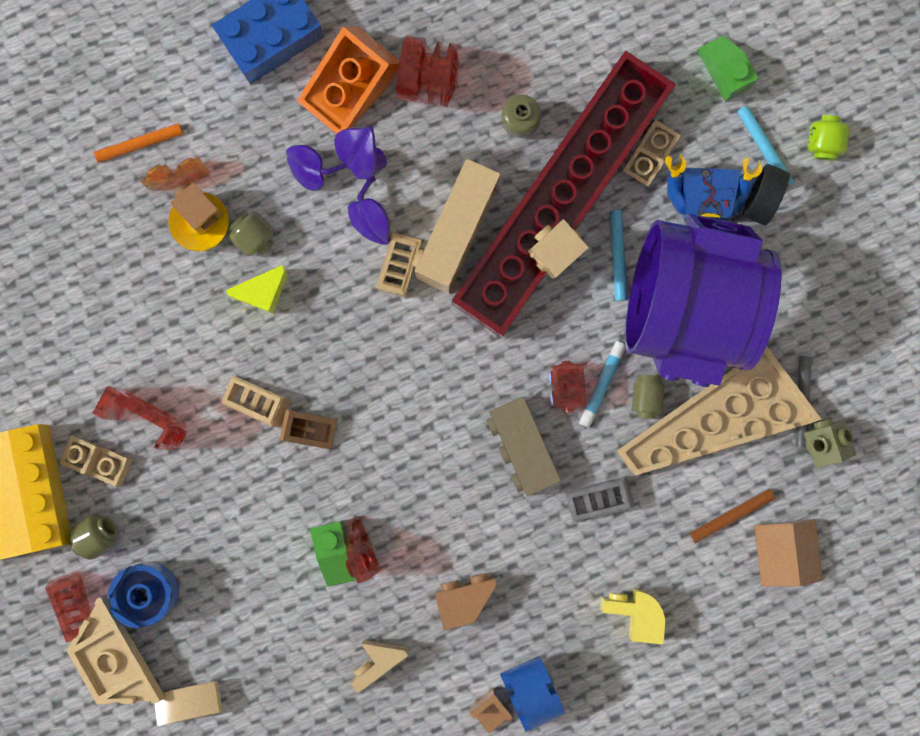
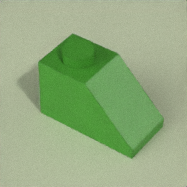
M721 36L697 49L700 58L725 102L751 89L759 79L744 51L725 36Z
M344 520L311 528L310 533L316 559L327 587L357 580Z

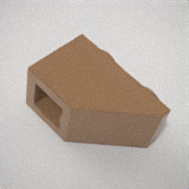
M481 573L471 576V582L459 585L458 580H453L440 584L441 589L435 591V596L444 630L472 624L476 621L497 586L495 576L489 577L488 573Z

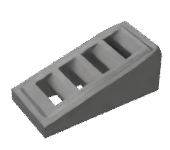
M627 476L565 493L573 523L631 509L635 505ZM619 486L623 502H617L614 487ZM607 489L611 503L610 506H605L602 490ZM590 493H595L599 509L593 510ZM583 495L587 510L585 513H581L578 496Z

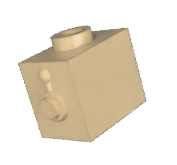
M563 219L553 229L549 224L535 236L538 242L528 252L536 260V266L542 272H547L553 279L561 274L589 247L583 242L580 232L572 229L569 223Z

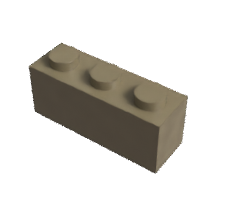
M524 397L489 411L491 418L486 421L492 435L496 436L499 434L503 446L499 447V451L505 464L512 463L516 474L512 475L511 478L518 493L524 490L525 495L529 496L561 482Z

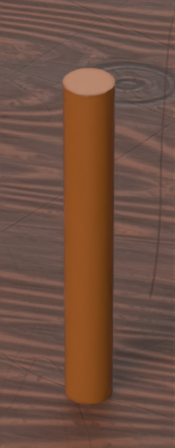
M767 489L693 530L689 535L696 544L775 500V497L771 490Z

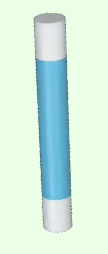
M615 341L578 424L590 428L626 349L625 344Z

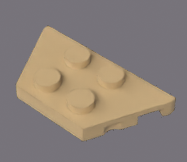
M105 594L98 598L94 603L96 606L90 616L84 620L79 628L78 636L72 640L66 650L97 704H112L113 702L134 704L137 701H151V704L159 703L165 698V695L124 624L114 617L107 595Z

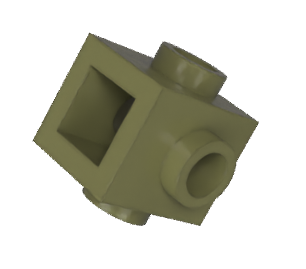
M832 418L814 422L815 428L804 433L806 448L812 456L815 468L840 463L857 455L853 445V434L847 427L845 420L833 423Z

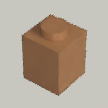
M193 182L189 186L184 185L174 194L175 199L170 202L191 227L201 235L224 215Z

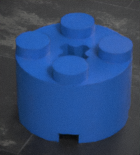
M142 562L120 571L110 584L108 599L110 598L111 611L119 622L128 627L141 628L156 624L169 616L175 609L179 598V583L174 574L162 564ZM142 589L147 591L148 599L146 600L142 599L143 593L140 591Z
M540 656L500 673L525 732L566 714Z

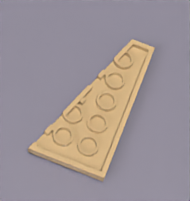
M766 347L761 359L753 369L745 371L734 367L723 375L720 386L710 384L709 387L700 391L616 452L633 476H637L822 419L769 348Z

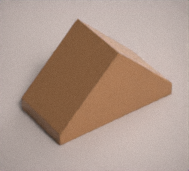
M286 410L280 440L331 450L337 420Z

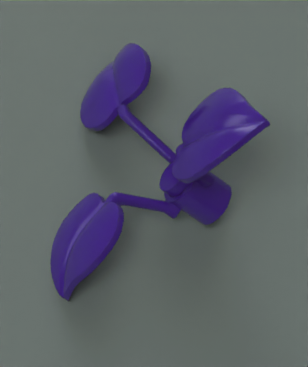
M372 126L347 128L338 132L334 139L337 156L343 163L328 169L322 168V157L309 146L293 145L286 150L287 162L293 176L308 190H319L324 186L323 175H329L345 168L352 170L358 179H366L364 186L357 196L358 202L354 201L348 205L349 219L353 227L365 238L382 245L390 243V222L385 209L374 199H364L370 185L376 181L374 175L387 165L385 154L376 147Z

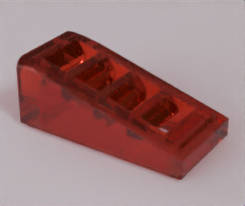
M79 571L52 579L45 587L66 643L71 642L79 634V628L71 630L70 625L84 621L91 614L84 583ZM69 587L71 588L70 591L64 593L60 592V590ZM75 598L76 602L64 606V600ZM75 610L80 611L79 615L67 617L66 613Z

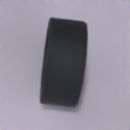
M766 164L753 185L749 199L745 204L743 217L765 226L768 225L785 195L790 180V173L773 165Z

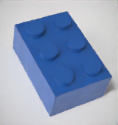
M250 0L212 24L213 29L250 85L325 37L321 25L304 0Z

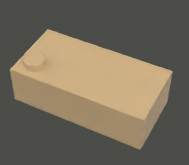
M469 159L465 160L425 249L419 248L414 257L412 266L416 267L414 272L417 280L450 294L499 188L500 173Z

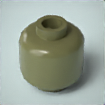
M520 94L511 97L503 106L501 119L503 128L508 134L516 138H525L532 135L540 124V106L535 99L528 95Z
M244 211L228 228L232 231L229 235L230 241L246 256H253L257 252L262 256L274 244L270 240L274 234V228L257 212L248 214Z
M99 514L89 515L71 528L69 534L70 548L76 555L88 560L96 559L115 545L117 528L113 521L106 516Z

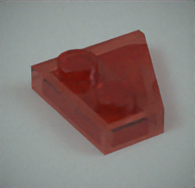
M360 516L348 520L346 547L348 558L346 560V567L352 578L355 577L358 584L369 580L382 570Z

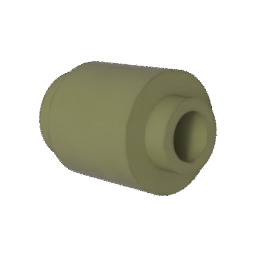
M638 375L637 382H634L631 411L637 412V418L655 419L656 414H662L665 385L662 384L661 376Z

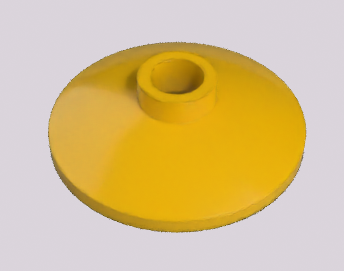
M207 192L203 193L224 215L202 235L195 231L173 206L169 213L168 225L172 237L180 246L191 251L201 252L216 247L224 239L229 228V215L225 205L216 196Z

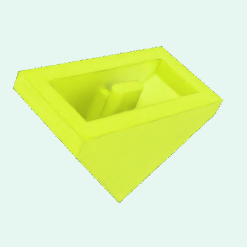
M281 265L229 288L226 292L228 296L237 301L273 314L288 273Z

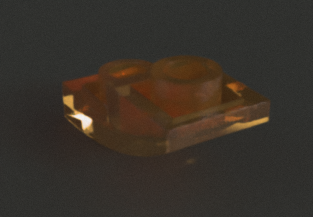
M197 156L194 159L187 158L182 161L175 172L166 163L163 166L157 165L146 173L147 177L142 179L141 182L150 191H164L189 184L210 171Z

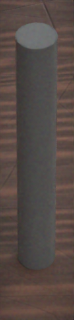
M799 356L798 388L810 403L812 357ZM809 424L796 428V447L806 448L804 433L809 431Z

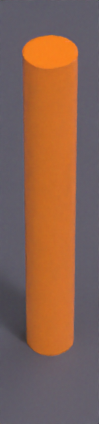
M180 123L94 151V156L97 162L100 163L182 135L183 131Z

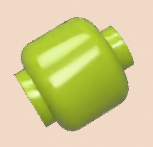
M822 115L821 121H815L811 124L807 150L814 154V159L836 161L838 156H842L847 152L850 127L840 122V116Z

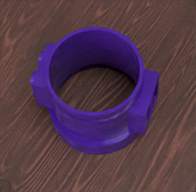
M690 213L688 214L686 225L656 220L650 227L642 245L630 289L625 322V347L627 352L653 358L658 373L668 380L679 381L680 378L688 379L702 387H709L710 384L720 386L726 367L733 366L745 371L753 369L767 347L778 311L782 282V268L778 253L769 249L761 250L763 240L747 225Z

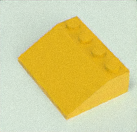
M35 424L1 432L0 560L70 544L69 534L71 529L50 425Z

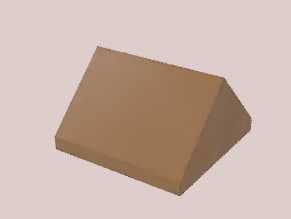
M816 519L754 525L761 586H804L823 580Z

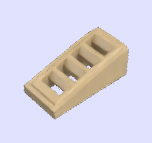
M392 233L377 282V291L402 298L407 297L415 268L412 266V263L422 240ZM396 244L412 246L413 250L408 252L395 248ZM393 254L410 258L409 263L393 260ZM390 265L406 269L405 275L390 271ZM387 276L403 280L402 286L386 282Z
M232 375L221 403L265 424L280 428L285 411L288 410L291 400ZM240 386L245 387L239 402L236 403L234 399ZM254 391L255 394L249 408L245 407L251 392ZM265 396L267 398L265 400L261 412L259 413L257 412V408L262 400V397Z

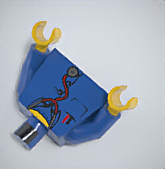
M681 154L679 156L680 162L675 166H671L672 158L670 155L665 158V164L671 171L667 177V196L675 210L683 214L684 221H687L689 213L723 221L730 220L731 217L736 216L747 202L755 182L754 177H757L762 172L760 160H758L755 169H747L749 157L745 158L742 162L744 170L742 175L741 170L686 167V160Z

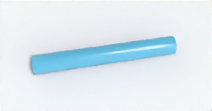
M748 105L737 111L768 164L787 171ZM790 176V180H789L788 186L791 185L792 183H794V181H793V179L791 178V176Z
M622 210L610 211L615 300L627 301Z

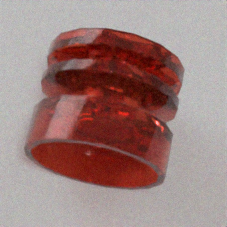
M406 35L398 69L397 100L417 103L421 91L427 90L428 105H433L436 93L440 92V107L448 108L458 80L460 64L458 43L450 42L447 55L445 56L442 55L443 41L438 40L433 53H427L426 38Z

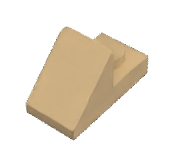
M363 640L361 645L374 663L370 664L369 661H366L353 672L356 676L350 684L357 693L361 692L405 659L410 651L406 646Z

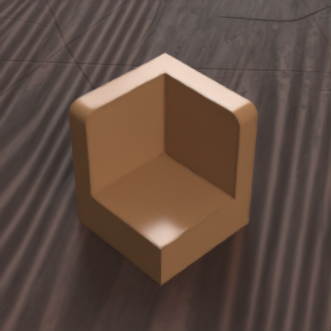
M494 688L470 706V715L473 719L477 718L488 733L492 732L505 720L510 722L514 719L513 711Z

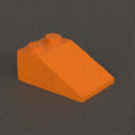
M343 26L297 99V102L337 134L343 129L352 128L385 91L403 63L360 27Z

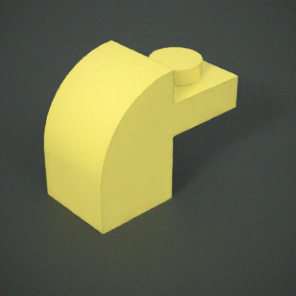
M633 588L632 600H628V595L622 593H609V598L601 597L600 610L603 613L630 616L629 638L632 641L664 644V612L659 603L648 593Z

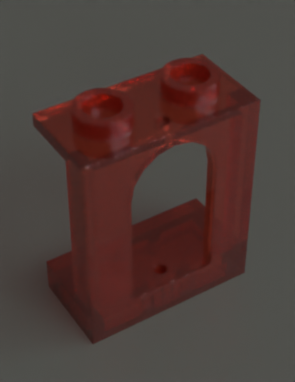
M107 386L92 412L102 419L120 421L124 412L128 409L164 430L154 446L157 450H172L174 446L179 447L187 434V431L184 430L187 423L124 388Z

